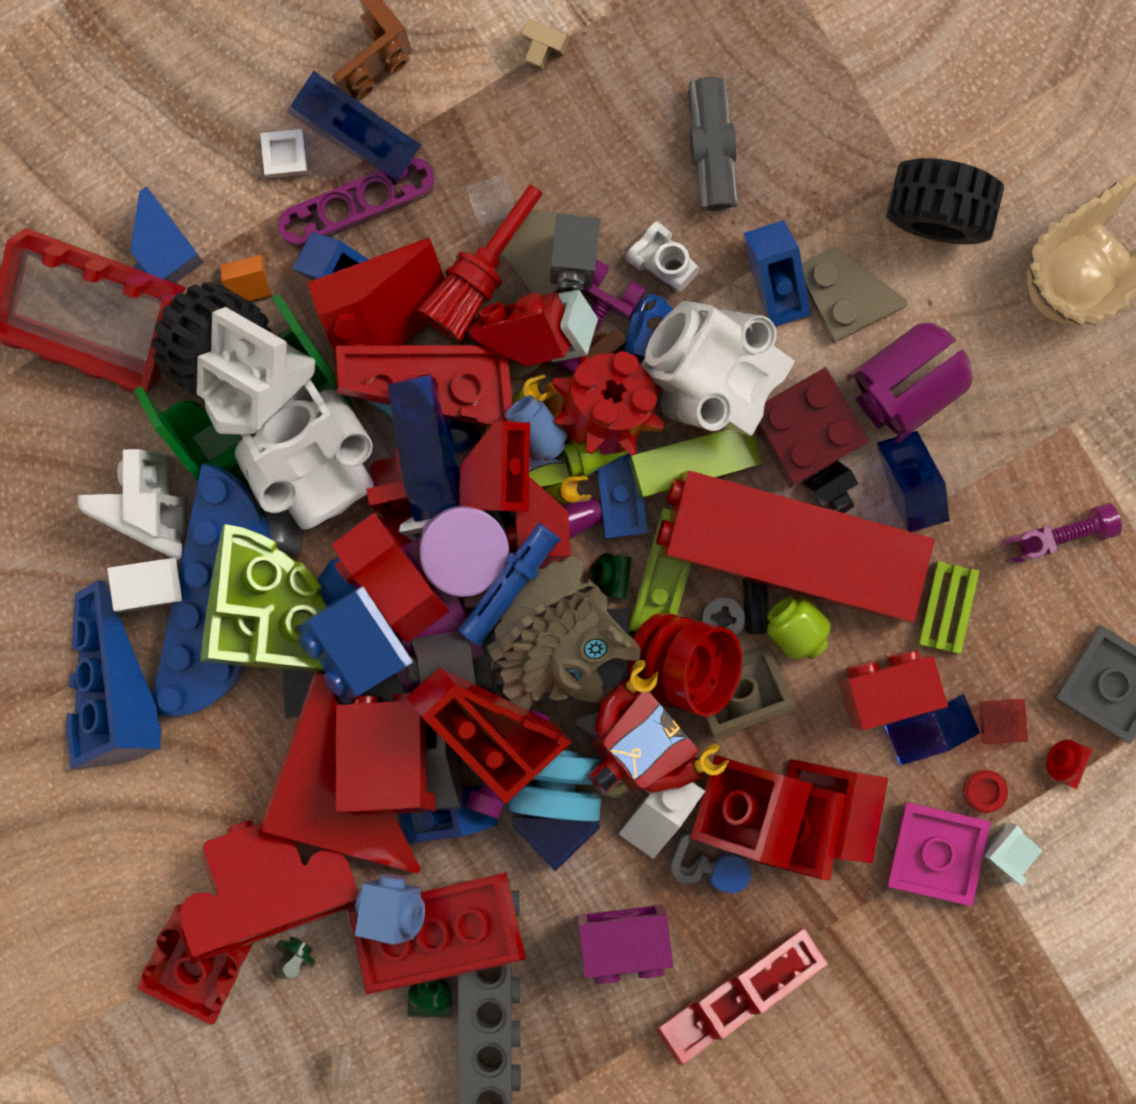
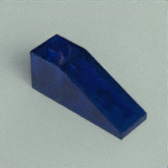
M315 71L309 76L287 110V113L322 137L396 181L400 179L421 147V144Z
M432 374L388 385L402 480L415 522L432 519L446 509L458 507L460 498V472Z

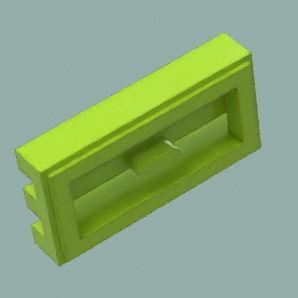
M940 561L935 562L917 641L918 645L961 654L979 570L967 569ZM944 573L951 574L937 639L935 640L930 638L943 576ZM965 577L966 582L952 643H948L946 640L960 578Z

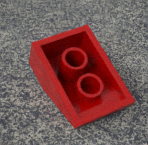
M428 237L310 281L308 286L318 317L333 351L335 346H402L427 325L421 320L415 310L443 281L444 275L431 239Z

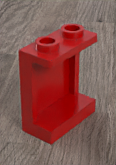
M411 693L394 694L393 701L378 702V697L357 696L352 698V704L336 705V812L350 816L436 812V794L428 792L426 789V721L407 699Z

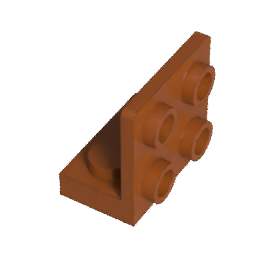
M360 0L364 12L360 18L366 26L364 29L373 43L332 76L339 94L345 103H349L354 98L356 101H359L368 96L376 87L375 81L387 72L392 75L402 69L409 61L408 55L412 53L405 27L383 0Z

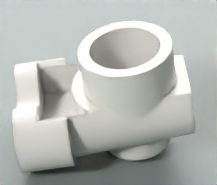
M656 221L648 228L642 239L629 249L625 260L639 272L646 269L681 292L698 274L700 267L689 258V253L682 244L671 240L673 233ZM671 265L680 266V268L676 270H667V268Z

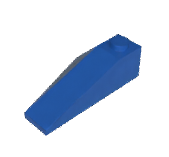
M97 580L75 593L72 645L75 650L79 651V658L75 673H70L69 688H76L75 713H67L66 724L71 770L137 760L161 749V726L158 722L155 702L120 616L113 610L112 597L105 581Z

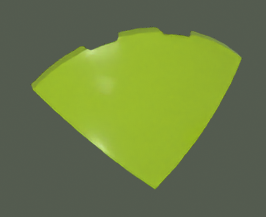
M224 524L212 574L200 662L261 668L325 671L317 658L312 659L304 651L299 642L301 634L296 626L326 607L320 594L322 590L321 585L302 562L293 561L288 555L279 550L275 541L257 532Z

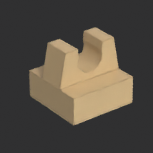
M527 18L521 33L525 39L532 41L525 60L541 69H544L552 50L564 55L570 41L567 35Z

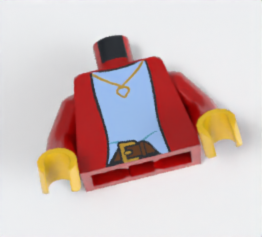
M644 660L635 662L630 679L622 680L601 701L594 726L597 736L593 740L592 746L604 761L588 774V778L603 794H607L620 781L631 791L643 789L645 792L653 794L677 790L704 777L705 773L709 775L722 773L729 760H726L722 764L714 765L709 761L708 755L720 749V746L717 744L709 745L700 759L694 757L700 751L649 692L657 683L658 672H655L650 679L646 680L639 678L637 675L645 667L646 661Z

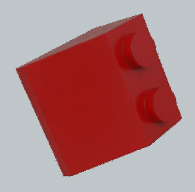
M790 759L787 771L788 777L811 783L813 787L846 794L834 858L873 863L888 778Z

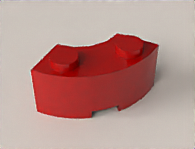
M375 513L331 544L340 558V561L335 566L350 586L357 582L361 587H364L392 631H396L407 643L450 612L420 568L417 569L402 550L403 546Z

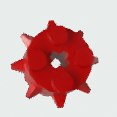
M628 352L599 354L591 358L587 355L581 356V364L577 367L572 378H554L552 386L564 398L561 414L554 419L555 424L564 425L565 430L575 443L580 445L581 442H584L585 452L592 455L597 449H601L600 454L605 455L622 453L625 450L631 456L636 455V442L643 431H662L665 423L653 412L657 402V393L662 390L661 386L654 385L653 379L644 367L639 364L636 356Z

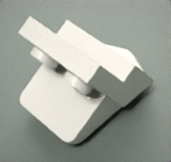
M224 307L212 312L211 351L197 357V395L205 399L206 412L219 434H252L260 430L313 376L315 360L288 345L283 339Z
M141 449L123 450V460L119 462L117 470L119 484L123 486V494L77 495L79 509L85 515L150 548L179 560L182 557V541H185V498L169 495V456Z

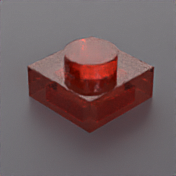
M1025 698L979 701L982 744L1028 742Z

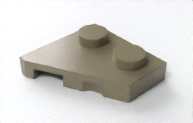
M835 247L802 263L807 293L833 343L908 305L902 296Z

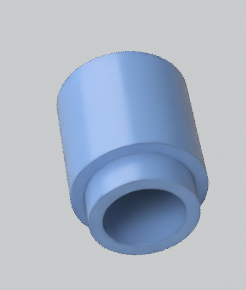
M528 395L518 400L507 410L505 418L508 421L530 423V457L533 460L544 459V461H549L557 457L564 450L567 432L561 425L555 424L554 415L543 401H536L532 395Z

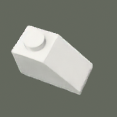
M692 782L677 790L653 794L647 792L618 834L654 859L681 827L705 791Z

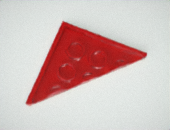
M315 670L262 819L261 831L419 874L420 866L394 814L350 816L336 812V705L339 704L333 692L326 684L323 673Z

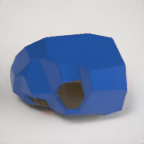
M648 294L638 301L633 311L624 351L635 355L638 362L644 361L651 336L660 322L673 310L663 297Z

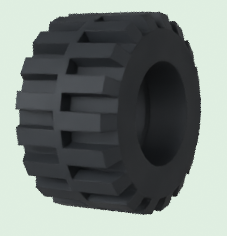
M937 158L906 160L898 165L886 217L900 229L926 239L964 245L990 241L993 237L1004 184L982 169L956 161Z
M203 282L201 287L194 284L187 287L186 294L179 292L174 296V303L170 307L166 305L161 312L164 316L161 322H156L154 331L158 334L157 337L152 339V348L157 351L153 357L155 363L160 366V371L163 375L201 399L197 395V357L211 351L212 312L227 307L272 333L271 329L267 327L269 320L265 314L260 312L261 309L255 304L220 284L215 285L211 282Z

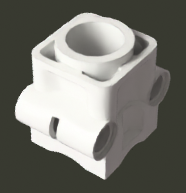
M682 301L655 329L649 340L645 359L641 365L651 376L654 384L661 386L664 390L660 398V407L667 418L710 431L726 427L752 436L763 417L768 395L777 385L785 380L795 360L774 346L777 331L774 323L769 318L725 309L718 310L708 304Z
M310 379L260 430L252 434H240L243 440L238 443L235 449V458L260 506L265 511L271 513H279L288 509L301 529L313 528L324 520L343 513L355 501L367 495L366 488L374 487V482L363 465V462L372 453L373 444L370 437L342 394L336 393L335 390L318 392Z

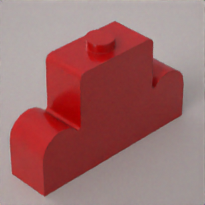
M251 820L237 823L227 829L228 834L206 841L203 845L202 860L215 897L205 892L194 893L187 897L181 905L178 920L179 930L191 965L355 907L359 891L346 858L339 852L324 849L313 854L308 860L307 865H303L294 840L262 832L260 829L261 823L253 825Z

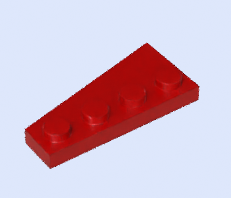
M485 345L335 346L333 354L336 393L489 428L495 421H508L505 418V414L512 406L508 357Z

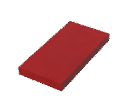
M506 872L420 892L421 899L425 904V917L421 930L414 936V939L394 945L355 936L358 913L356 908L348 909L366 995L526 959Z

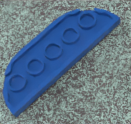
M210 463L202 464L178 574L182 601L172 603L152 696L156 705L157 715L160 716L187 715L214 704L235 687L247 667L200 662L212 574L224 524L242 527L257 532L271 539V534L266 516L261 515L257 504L250 495V489L229 471Z

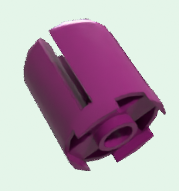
M931 322L915 325L864 364L847 374V382L853 377L855 378L862 395L856 398V401L876 428L880 429L886 425L893 433L899 436L893 441L894 443L902 442L913 431L965 394L972 385L973 373L971 363L962 349L896 398L890 391L956 341L946 329Z

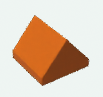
M262 255L220 265L221 281L224 287L250 302L272 296Z

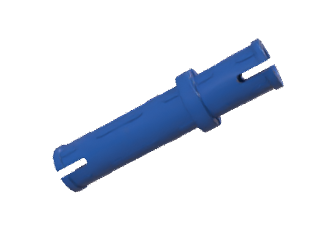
M538 522L516 553L511 552L506 560L509 563L484 594L471 614L459 626V632L476 645L481 646L490 631L508 610L529 580L535 581L540 574L537 571L557 543L561 541V538Z

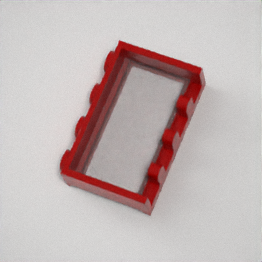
M25 228L7 240L0 269V342L10 348H24L38 353L47 362L65 363L78 368L87 377L105 378L118 383L125 391L135 393L134 390L142 386L148 393L161 381L160 366L155 363L153 357L157 351L152 348V339L157 337L158 334L154 331L156 322H161L164 316L161 312L165 306L170 307L174 303L173 297L179 292L184 294L186 287Z

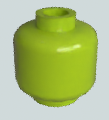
M785 597L768 613L767 619L769 624L767 633L770 639L788 658L799 660L808 657L813 659L827 648L829 642L826 638L830 633L831 624L828 618L809 598Z

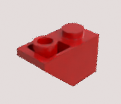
M538 292L530 293L520 298L517 302L503 305L502 302L492 303L479 312L478 319L469 330L473 340L525 366L564 358L572 346L560 327L565 308L557 292L542 296Z
M529 476V511H516V524L508 525L509 551H518L539 522L561 538V541L557 543L546 558L565 556L568 558L571 556L569 512Z

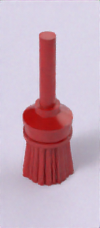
M528 185L484 248L478 247L475 253L458 252L453 265L449 266L445 271L447 276L415 310L424 323L446 339L461 345L483 302L489 303L496 288H500L502 285V279L496 270L501 263L498 257L543 195L539 189L533 185Z

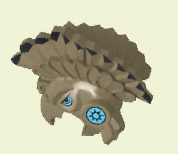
M571 555L563 562L552 561L545 568H538L537 571L540 574L535 581L530 579L518 594L514 602L501 617V620L495 625V639L487 645L491 655L488 663L491 670L496 671L493 676L494 684L498 690L496 694L528 711L533 702L538 701L545 692L550 699L558 701L567 699L569 695L578 700L600 702L614 687H605L603 685L597 668L613 658L639 661L641 649L638 643L627 635L607 612L608 599L599 587L593 584L590 579H587L584 584L582 583L583 561Z

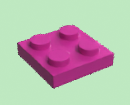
M904 801L886 886L972 906L991 822Z

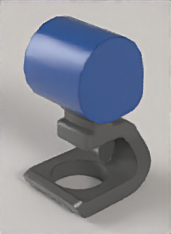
M690 831L679 833L669 857L668 865L669 870L680 883H696L705 874L715 888L724 892L736 893L747 887L751 878L750 866L741 856L732 852L721 853L713 860L709 859L707 854L701 852L699 858L692 866H682L681 862L691 840L692 833Z

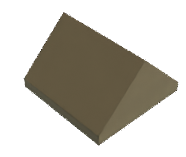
M769 646L743 654L740 680L737 690L728 705L718 714L703 717L710 737L716 739L797 709Z

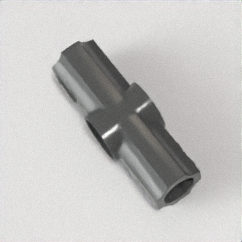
M703 77L689 82L688 85L692 127H690L691 157L693 165L697 167L701 210L711 212L723 211L737 207L738 204L734 162L736 161L735 130L733 123L730 124L725 78Z

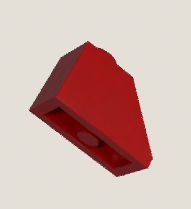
M495 421L460 465L459 506L474 507L482 511H529L530 423Z

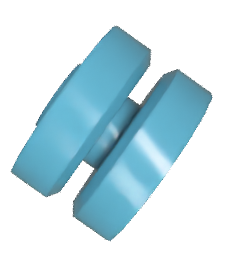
M564 749L533 778L536 779L535 784H527L506 804L505 810L556 819L599 821L601 797L595 792L576 789V784L593 785L588 778V774L604 759L581 755L579 751Z

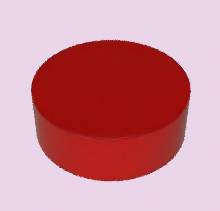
M980 769L972 772L964 781L963 797L972 809L982 813H992L999 810L1005 804L1008 797V787L1000 774L991 770Z

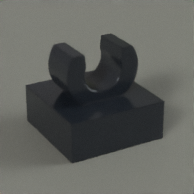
M839 461L802 482L809 496L821 506L829 503L833 510L836 509L837 512L845 513L855 507L847 491L859 483L852 470Z

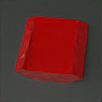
M179 904L175 906L169 921L158 935L156 940L157 946L150 961L143 970L138 989L210 1025L215 1024L253 943L191 965L179 930L178 920L182 905Z

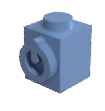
M380 874L379 880L362 883V889L357 895L355 904L356 912L358 913L355 936L393 945L414 939V936L421 930L425 917V904L420 895L421 887L405 884V877L394 874Z

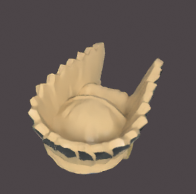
M1131 174L1123 183L1115 182L1109 189L1106 188L1099 198L1093 196L1087 204H1082L1074 213H1065L1060 222H1049L1046 232L1041 233L1038 237L1037 244L1032 247L1031 262L1027 269V285L1032 303L1045 317L1067 325L1082 326L1084 323L1098 325L1102 324L1105 320H1113L1116 318L1117 313L1129 310V301L1136 298V250L1129 254L1125 250L1124 245L1117 241L1104 226L1113 218L1114 212L1135 187V175Z

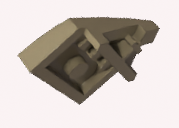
M532 209L502 254L531 293L538 292L542 296L559 291L558 284L550 283L556 213L587 217V215ZM496 230L489 235L490 238L494 235Z

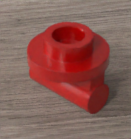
M1069 739L1059 741L1052 747L1047 757L1046 766L1049 775L1053 779L1077 789L1093 749Z

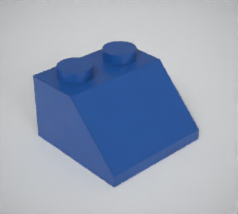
M364 587L339 597L296 626L301 634L299 642L302 648L312 659H318L326 671L323 674L326 684L337 696L342 695L344 700L359 696L413 663Z

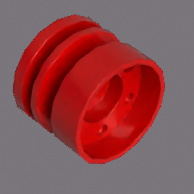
M663 612L652 615L641 625L633 640L638 643L641 649L639 660L646 661L645 667L637 675L639 678L646 680L650 679L655 672H658L657 683L649 692L660 704L669 707L673 706L674 708L703 717L718 714L728 705L737 690L742 673L743 658L740 641L732 630ZM628 660L627 673L629 679L632 667L637 661Z

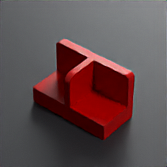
M404 446L394 448L395 457L377 460L371 465L370 470L374 487L366 488L369 506L384 517L420 513L428 508L420 461Z

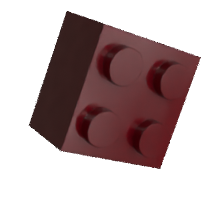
M827 367L766 401L763 417L755 429L789 488H792L870 441Z

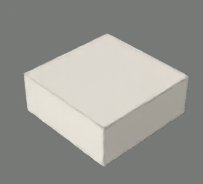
M303 129L260 133L264 175L267 179L308 174Z

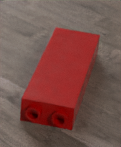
M690 470L681 473L679 479L674 478L672 480L667 497V503L673 504L668 521L663 520L661 522L656 540V545L662 546L660 557L891 620L915 622L935 542L934 538Z

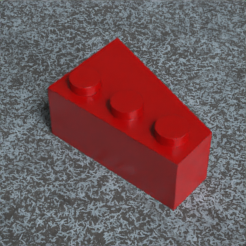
M441 667L407 697L420 716L505 804L572 743L553 722Z

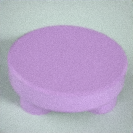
M458 506L440 512L425 523L419 540L418 556L424 574L434 586L447 594L467 597L488 590L507 565L508 561L506 559L509 556V546L502 527L488 513L474 507Z

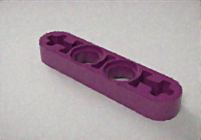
M410 158L288 208L279 217V233L285 242L292 247L302 248L312 232L331 237L428 196L434 189L435 184L433 170L429 163L423 159ZM412 169H416L418 174H427L422 179L423 186L421 188L415 189L412 183L401 186L400 190L403 196L396 198L394 186L388 179L396 176L398 184L405 182L409 179L408 172ZM381 184L387 188L389 194L385 203L373 206L366 202L364 195L369 186ZM334 200H342L349 206V214L343 221L333 222L326 217V207ZM317 208L318 216L325 228L318 230L316 222L304 227L305 235L302 237H298L295 232H287L293 226L291 220L295 217H299L302 222L314 219L310 210Z

